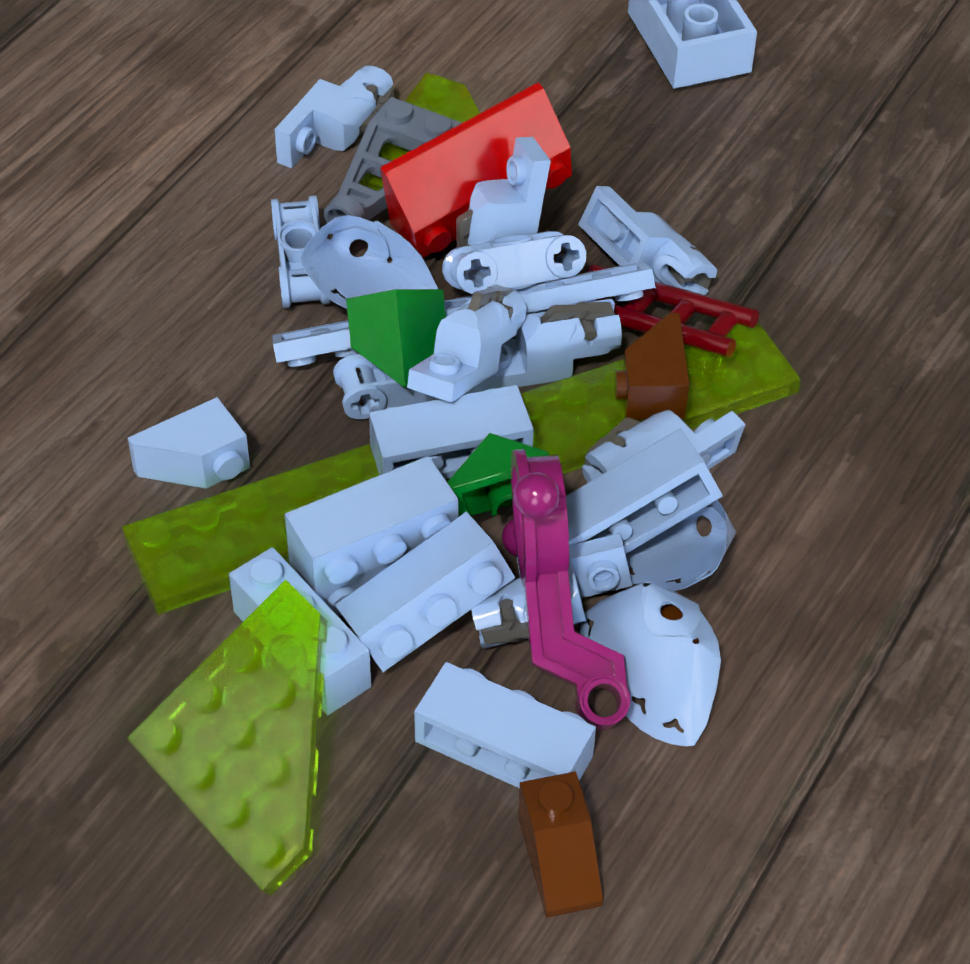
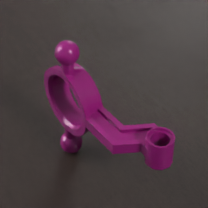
M524 449L512 450L511 490L513 519L508 521L503 528L502 542L505 549L518 558L520 577L525 593L531 666L575 686V709L577 715L582 717L587 723L596 726V730L609 729L627 714L630 706L624 655L574 632L568 574L569 531L567 504L558 455L527 457ZM606 689L614 695L617 703L614 715L600 717L591 711L588 705V695L592 690Z

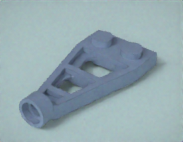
M390 97L369 121L338 195L335 196L324 210L326 222L328 223L335 217L345 215L370 220L387 208L384 187L376 191L360 185L367 172L382 178L380 167L391 162L379 157L385 143L388 142L411 151L460 125L462 122Z

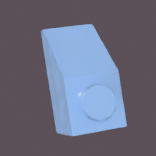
M218 397L128 437L133 471L138 477L206 489L223 480L232 479L240 472L250 468L247 435Z

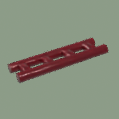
M592 264L589 266L587 273L608 268ZM656 281L655 288L643 290L642 297L629 300L624 307L614 306V314L619 315L622 327L646 333L663 319L644 313L653 301L675 306L670 313H680L684 345L728 358L734 354L736 340L727 336L736 324L754 328L759 320V311L757 309ZM606 298L596 299V301L605 300ZM694 312L717 318L707 331L685 325Z

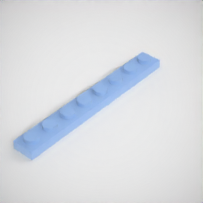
M643 261L578 274L570 278L537 283L534 286L513 291L523 296L527 307L526 314L546 312L553 305H576L578 302H593L596 299L615 296L616 301L638 299L643 296V290L655 288L653 269ZM472 296L444 301L446 317L460 309ZM348 320L272 335L276 362L287 361L290 367L313 363L316 361L315 355L334 352L335 357L359 354L351 348Z

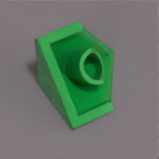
M394 289L347 298L351 348L406 389L409 369L434 354L436 332L441 320L446 318L443 289Z
M489 433L447 482L458 498V515L461 516L466 511L470 516L491 511L492 516H496L497 509L512 505V450L524 449L527 457L549 456L548 451Z

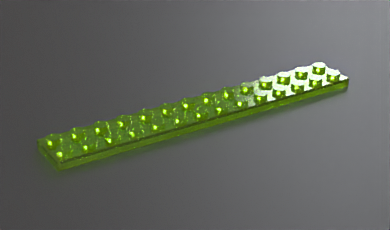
M757 322L754 328L736 324L727 336L736 340V348L730 358L684 345L689 392L685 419L681 420L691 430L698 428L708 419L716 421L731 411L738 414L799 393L800 377L759 322ZM624 359L520 393L534 429L533 447L548 451L549 455H558L563 474L582 468L585 465L584 461L587 451L625 419L624 401L615 400L614 372L615 370H623ZM367 444L122 526L124 540L157 615L231 590L229 573L272 547L289 564L285 513L379 476L371 446Z

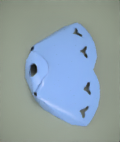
M351 215L335 217L321 227L309 240L300 257L303 269L317 289L329 300L346 309L347 298L394 289H438L418 251L401 235L379 221L372 222ZM328 234L333 235L330 240L327 239ZM361 239L368 244V249L362 257H354L350 253L349 247L354 240ZM389 257L392 258L391 263H387ZM308 266L314 269L315 275L313 274L312 270L308 268ZM337 289L338 292H339L341 295H343L346 299H344L343 297H341V296H340L339 294H337V293H336V294H335V293H332L331 291Z
M715 500L625 554L628 568L632 567V571L635 573V575H630L632 584L649 582L670 591H677L712 575L718 568L736 534V530L721 504ZM700 516H704L711 521L712 528L708 536L702 537L697 531L696 523ZM681 578V583H676L675 581L667 582L670 580Z
M643 582L600 600L585 612L586 621L580 623L579 634L624 655L627 689L630 694V706L626 716L641 731L655 739L673 745L694 746L707 726L717 690L721 664L717 637L711 625L701 613L699 604L678 593L649 582ZM665 604H673L680 609L683 617L678 620L666 619L661 615L660 609ZM588 618L591 621H594L589 637L588 632L590 626L588 625ZM697 638H698V639H699V643H698V644H694V643L692 642L693 639H697ZM632 696L645 699L646 714L642 712L639 704L632 701ZM676 718L684 732L678 731L675 727H664L663 723L670 722Z

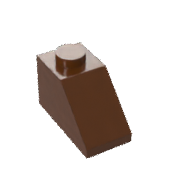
M669 313L625 349L623 370H615L614 396L615 400L624 401L625 418L646 420L654 414L670 410L680 419H685L689 379L680 313Z
M576 771L520 782L518 820L546 918L603 906L592 823Z

